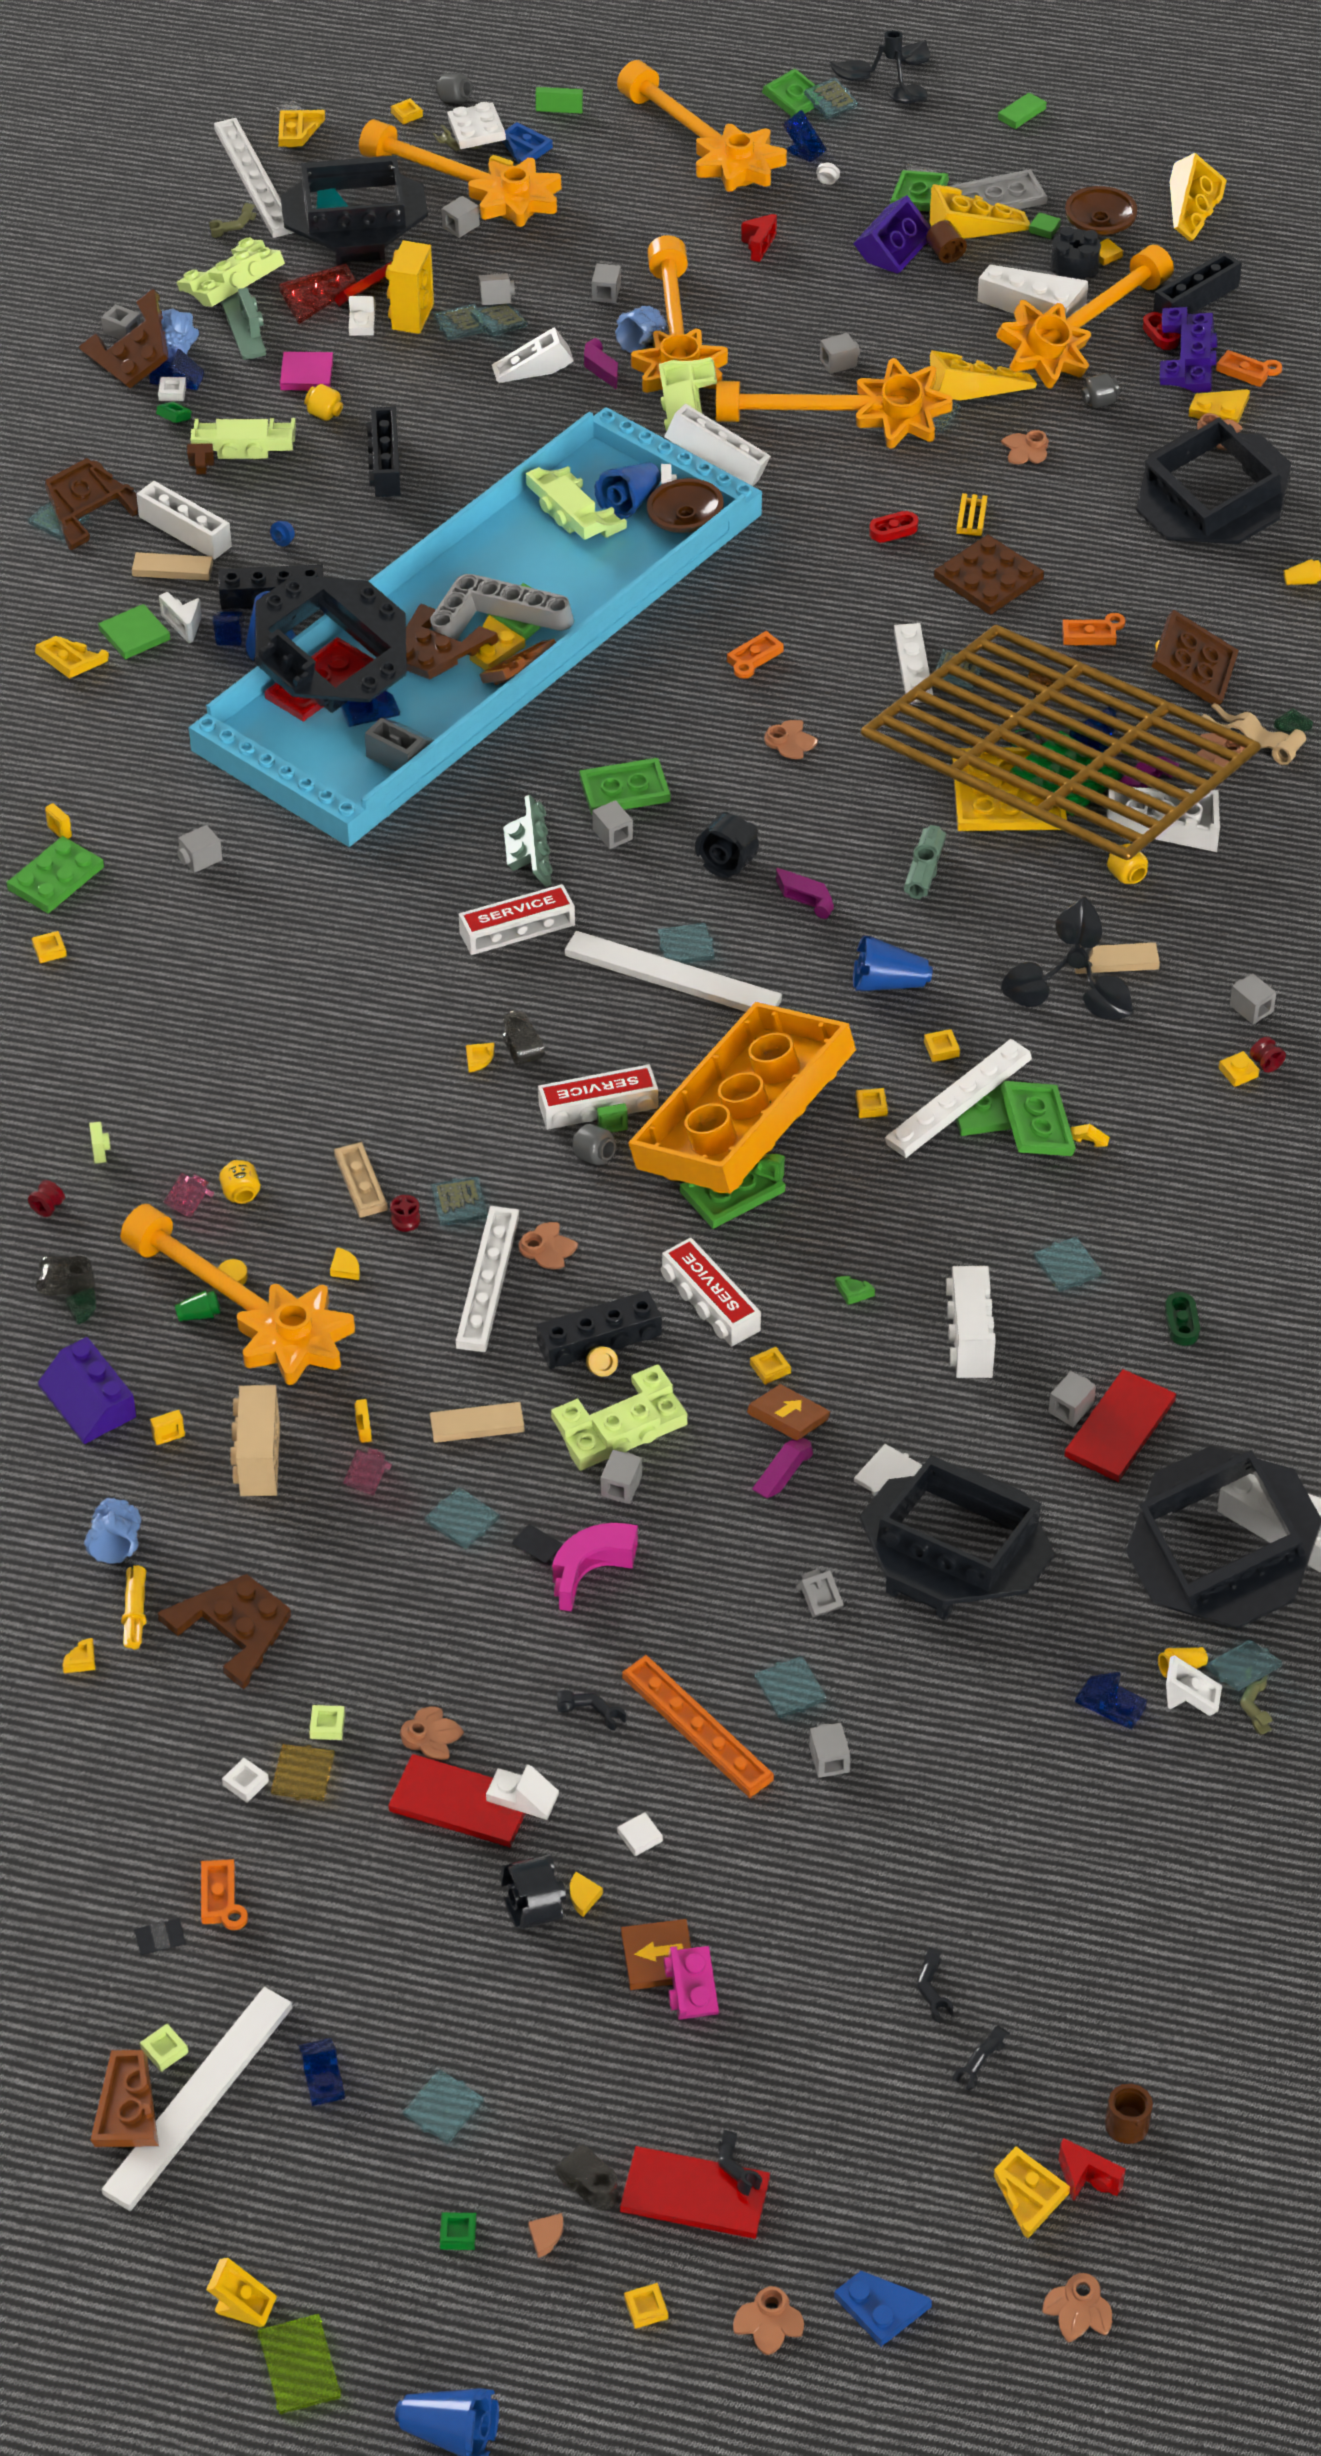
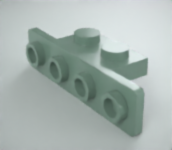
M247 287L238 289L237 294H233L221 301V305L242 359H255L266 356V349L260 334V326L264 325L261 311H258L255 296L251 297Z
M531 795L525 797L526 815L503 826L507 865L512 871H515L531 863L533 874L547 888L552 885L550 875L552 874V867L549 863L548 855L550 854V848L546 838L548 835L544 819L546 811L541 802H536Z

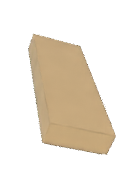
M136 552L132 566V576L209 581L213 558L211 556Z
M1156 942L1095 946L1089 960L1092 963V973L1156 970L1160 966ZM1085 967L1081 969L1075 968L1076 974L1087 973Z
M359 1142L334 1149L335 1158L359 1218L388 1211L387 1202L363 1143Z
M520 1402L430 1413L434 1443L524 1432Z

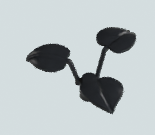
M890 30L884 33V45H879V51L872 66L861 60L840 63L830 61L832 70L839 77L849 81H861L870 78V72L875 71L884 52L888 59H895L897 61L900 87L890 90V98L899 103H914L927 100L928 94L923 87L917 84L904 85L901 61L907 64H922L929 61L930 52L926 39L902 47L903 34L899 31Z
M1085 896L1063 910L1056 921V932L1059 938L1067 944H1072L1067 957H1064L1063 961L1045 976H1043V971L1039 964L1034 962L1020 963L1007 973L1001 986L1003 994L1016 1003L1026 1007H1035L1045 1002L1049 995L1050 988L1046 981L1066 964L1076 969L1085 967L1088 984L1091 988L1085 992L1083 1001L1092 1014L1100 1018L1113 1020L1130 1016L1134 1011L1129 988L1121 978L1115 975H1103L1097 979L1096 983L1093 981L1092 963L1089 960L1093 954V947L1101 940L1102 924L1096 909Z

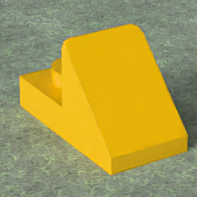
M229 2258L219 2260L206 2289L219 2299L215 2308L216 2313L258 2327L265 2326L277 2298V2295Z

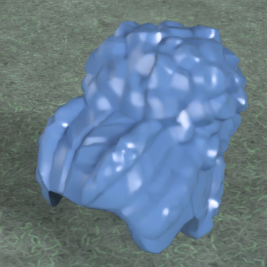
M641 306L619 316L617 320L619 325L615 330V334L622 350L631 353L636 350L646 349L650 343H653V332L662 331L665 333L667 324L659 310L653 309L651 306Z
M172 308L162 311L163 319L161 320L162 330L165 331L169 357L165 362L169 364L178 363L188 353L190 346L199 336V330L193 327L192 314L179 312Z
M106 1498L95 1509L91 1521L92 1527L88 1530L84 1545L88 1554L94 1557L97 1562L102 1561L108 1564L123 1562L127 1556L131 1557L133 1552L137 1550L139 1544L136 1531L139 1530L142 1520L138 1509L133 1505H129L128 1501Z

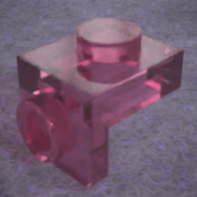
M181 1173L164 1203L186 1217L191 1218L204 1195L206 1194L212 1198L214 1192L206 1188L209 1182L195 1173L192 1178Z
M369 1448L367 1453L357 1449L343 1484L374 1496L384 1469L390 1470L392 1464L385 1461L386 1455Z

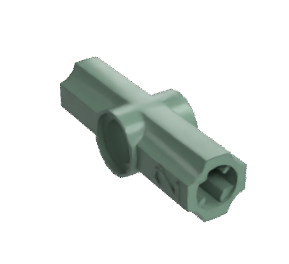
M930 825L928 828H923L918 846L914 849L913 861L904 885V892L908 893L911 898L921 899V897L927 896L932 879L937 874V864L946 840V832L942 831L940 826Z

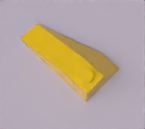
M1196 153L1174 163L1170 179L1174 229L1190 242L1195 239L1204 226L1205 219L1213 213L1214 206L1222 200L1227 181Z
M933 184L931 188L929 220L931 226L939 221L948 220L956 227L964 239L1029 230L1030 222L1024 211L1001 203H996L994 206L983 200V197L975 195L973 199L961 195L962 190L954 187Z
M933 350L930 353V366L936 368V382L933 390L950 395L953 400L961 401L1036 388L1037 383L1030 374L1021 371L1014 372L1002 366L994 370L993 367L984 364L985 362L976 360L975 364L968 363L962 360V356Z

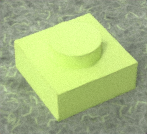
M101 1122L89 1123L94 1162H106L105 1150H111L109 1133L102 1132Z
M312 1705L310 1739L342 1740L345 1707Z
M168 2024L140 2042L141 2050L144 2051L146 2056L161 2072L188 2053L187 2045Z

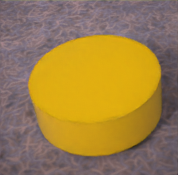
M226 1260L218 1267V1269L242 1285L248 1279L247 1267L240 1260Z
M598 1346L589 1352L586 1364L592 1374L606 1377L615 1372L618 1366V1357L611 1348Z

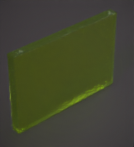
M319 2314L258 2330V2339L261 2341L279 2415L341 2398V2389L337 2383L322 2327V2319Z

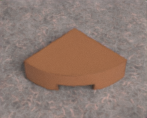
M562 2213L528 2222L538 2258L550 2253L563 2233Z

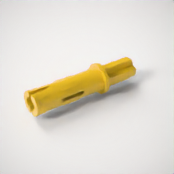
M139 1565L133 1566V1569L131 1567L126 1569L125 1613L121 1618V1622L124 1625L123 1644L125 1648H132L133 1650L139 1649L142 1643L143 1626L146 1624V1616L144 1615L146 1569Z

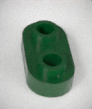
M1172 1293L1167 1297L1165 1304L1169 1336L1178 1345H1192L1198 1340L1200 1333L1196 1302L1187 1293Z

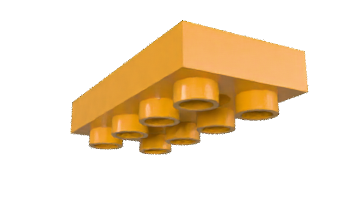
M755 1002L628 1142L636 1169L664 1176L668 1180H679L710 1188L717 1193L731 1194L743 1183L744 1178L761 1158L774 1148L775 1142L796 1118L805 1112L810 1102L828 1082L835 1078L837 1071L856 1051L849 1023Z

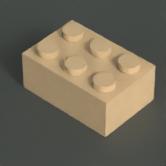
M276 1385L239 1386V1398H233V1416L236 1418L235 1422H232V1441H234V1447H231V1465H237L233 1466V1484H239L240 1496H277L280 1417Z

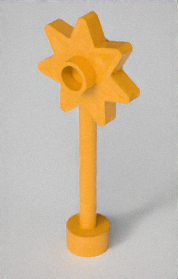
M631 61L621 70L617 80V87L622 94L637 104L651 100L700 137L696 139V154L702 157L696 161V176L698 178L721 177L725 190L728 192L734 191L737 187L747 186L752 183L767 187L771 185L770 169L787 164V150L770 145V129L764 128L748 134L742 132L733 124H726L723 135H721L658 88V73L643 61Z
M376 119L370 120L361 132L359 151L365 157L392 156L394 154L467 181L469 197L482 201L480 203V217L483 220L501 216L513 221L516 226L522 227L534 213L555 214L557 212V198L553 194L562 189L561 175L559 173H536L534 158H527L517 166L510 167L497 161H490L489 173L399 141L397 140L398 134L394 126Z
M666 235L658 237L648 247V262L650 272L656 278L663 280L669 335L662 331H654L653 348L631 352V367L644 373L642 376V390L645 393L663 390L659 364L671 360L693 361L711 357L714 360L717 381H722V372L718 368L728 363V349L723 346L702 345L700 329H693L684 334L678 278L684 274L688 266L685 244L675 236ZM717 383L702 388L716 389Z
M1158 245L1147 246L1131 258L1130 274L1068 318L1065 316V308L1061 303L1055 304L1043 314L1026 300H1021L1014 310L1016 322L1002 323L996 333L998 339L1016 350L1010 364V369L1014 372L1035 369L1047 388L1054 387L1061 372L1082 377L1088 369L1089 363L1079 350L1086 345L1091 337V333L1080 327L1138 286L1147 290H1154L1170 279L1174 272V265L1168 252Z
M892 358L888 361L884 379H858L857 393L859 395L740 394V381H717L716 421L739 422L740 410L858 411L856 413L857 427H883L886 446L892 449L896 447L907 433L932 442L935 439V427L932 418L951 412L953 398L950 395L933 390L936 382V368L934 366H928L909 374L897 359Z
M142 1204L128 1215L120 1233L121 1241L145 1258L152 1257L161 1251L247 1310L237 1314L239 1331L252 1339L243 1349L245 1367L255 1368L277 1363L283 1379L288 1385L295 1384L305 1368L310 1364L332 1370H337L341 1367L340 1352L335 1342L355 1332L354 1316L349 1313L328 1310L329 1295L327 1286L319 1285L297 1299L279 1284H273L269 1288L268 1303L171 1236L173 1230L171 1218L152 1205Z

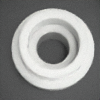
M822 163L816 170L817 178L823 184H834L840 176V170L832 163Z

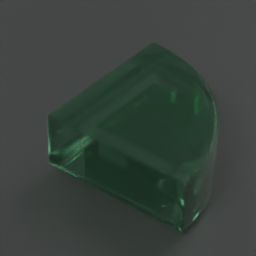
M1292 708L1275 720L1274 727L1288 733H1292L1296 729L1305 732L1312 728L1313 721Z
M94 1288L66 1297V1304L77 1325L89 1319L96 1308Z

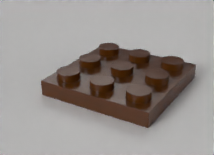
M987 534L934 570V578L991 615L1043 580L1044 571Z
M1173 610L1167 617L1151 667L1211 705L1213 703L1220 705L1223 702L1239 650L1176 610Z

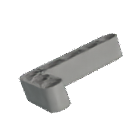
M464 574L456 579L430 619L433 631L455 640L459 638L476 611L559 631L570 628L574 623L569 599L563 595L474 574Z

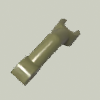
M441 125L444 130L441 136L433 133V136L439 143L447 144L454 151L462 150L446 126ZM483 145L474 146L470 148L478 149L481 148Z
M245 203L242 208V214L235 221H210L212 237H221L224 232L242 229L249 220L255 219L257 213H253L252 210L256 205Z
M1250 1669L1246 1675V1689L1241 1698L1240 1706L1251 1718L1256 1732L1259 1735H1263L1272 1730L1268 1723L1273 1720L1266 1711L1261 1712L1254 1701L1258 1692L1266 1688L1267 1674H1264L1262 1680L1254 1681L1252 1680L1253 1669Z

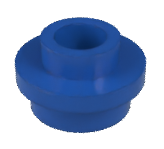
M277 521L271 526V537L277 545L285 547L294 539L295 532L290 523Z

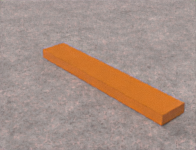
M647 1655L622 1672V1678L749 1798L774 1781V1774Z

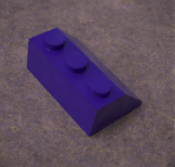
M908 195L888 205L853 244L867 263L897 274L902 271L927 243L926 235L931 227Z
M88 1337L61 1349L38 1381L40 1389L83 1444L136 1418L132 1392Z

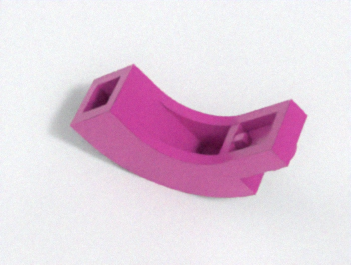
M605 1523L591 1526L579 1531L561 1546L552 1564L553 1583H555L554 1596L559 1597V1610L572 1612L579 1581L590 1570L601 1566L633 1568L638 1546V1525Z

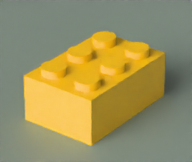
M403 240L399 249L394 251L392 264H389L386 269V279L389 280L387 299H390L388 318L391 319L393 330L420 334L434 305L431 245Z

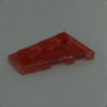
M342 264L279 284V291L300 324L334 302L337 295L356 283V279L347 264Z

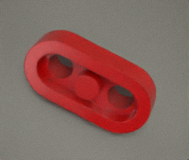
M1151 312L1144 316L1143 330L1156 346L1163 350H1171L1179 345V333H1163L1162 313Z
M901 511L873 519L869 524V536L874 541L884 543L912 535L918 530V516L909 511Z

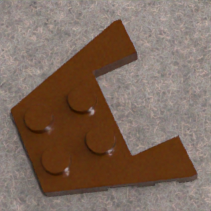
M152 289L136 301L145 321L108 350L101 337L96 333L79 346L81 351L129 388H132L169 359L165 331L162 330L161 324L163 316L162 311L159 309L158 301H160V295L158 292Z
M88 458L45 480L46 491L70 550L86 543L90 539V534L77 519L108 502L118 499L132 517L139 514L137 493L134 492V488L128 484L123 485L113 479L111 473Z
M420 604L406 626L407 671L430 680L458 665L457 660L465 655L474 656L480 652L479 648L489 643L491 646L499 641L497 632L479 626L462 642L430 630L432 627L430 619L436 609Z
M245 1574L161 1610L158 1613V1620L179 1636L203 1617L242 1648V1651L223 1666V1672L244 1690L248 1686L255 1668L258 1669L263 1662L265 1652L270 1645L273 1646L291 1617V1611L287 1605L248 1574Z

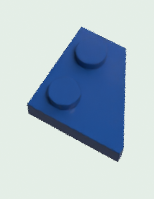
M518 122L505 130L506 140L502 141L518 164L527 158L537 160L553 148L552 139Z
M863 2271L858 2272L834 2292V2298L880 2347L932 2307V2300L928 2296Z

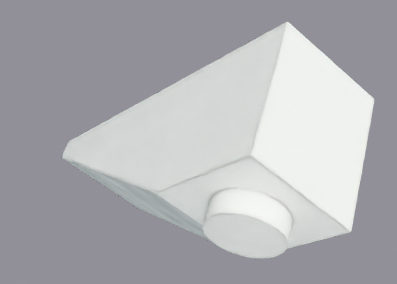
M554 327L492 364V368L498 383L553 374L565 368L574 360L569 345Z

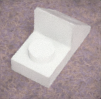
M349 296V336L374 335L376 304L373 296Z
M169 592L159 595L161 616L188 643L193 642L201 621L200 599L197 598L182 605L180 600H175Z
M1177 1656L1170 1657L1166 1680L1168 1708L1172 1709L1187 1701L1209 1716L1218 1712L1222 1685Z
M528 1764L522 1776L498 1768L486 1793V1801L547 1820L557 1800L559 1790Z

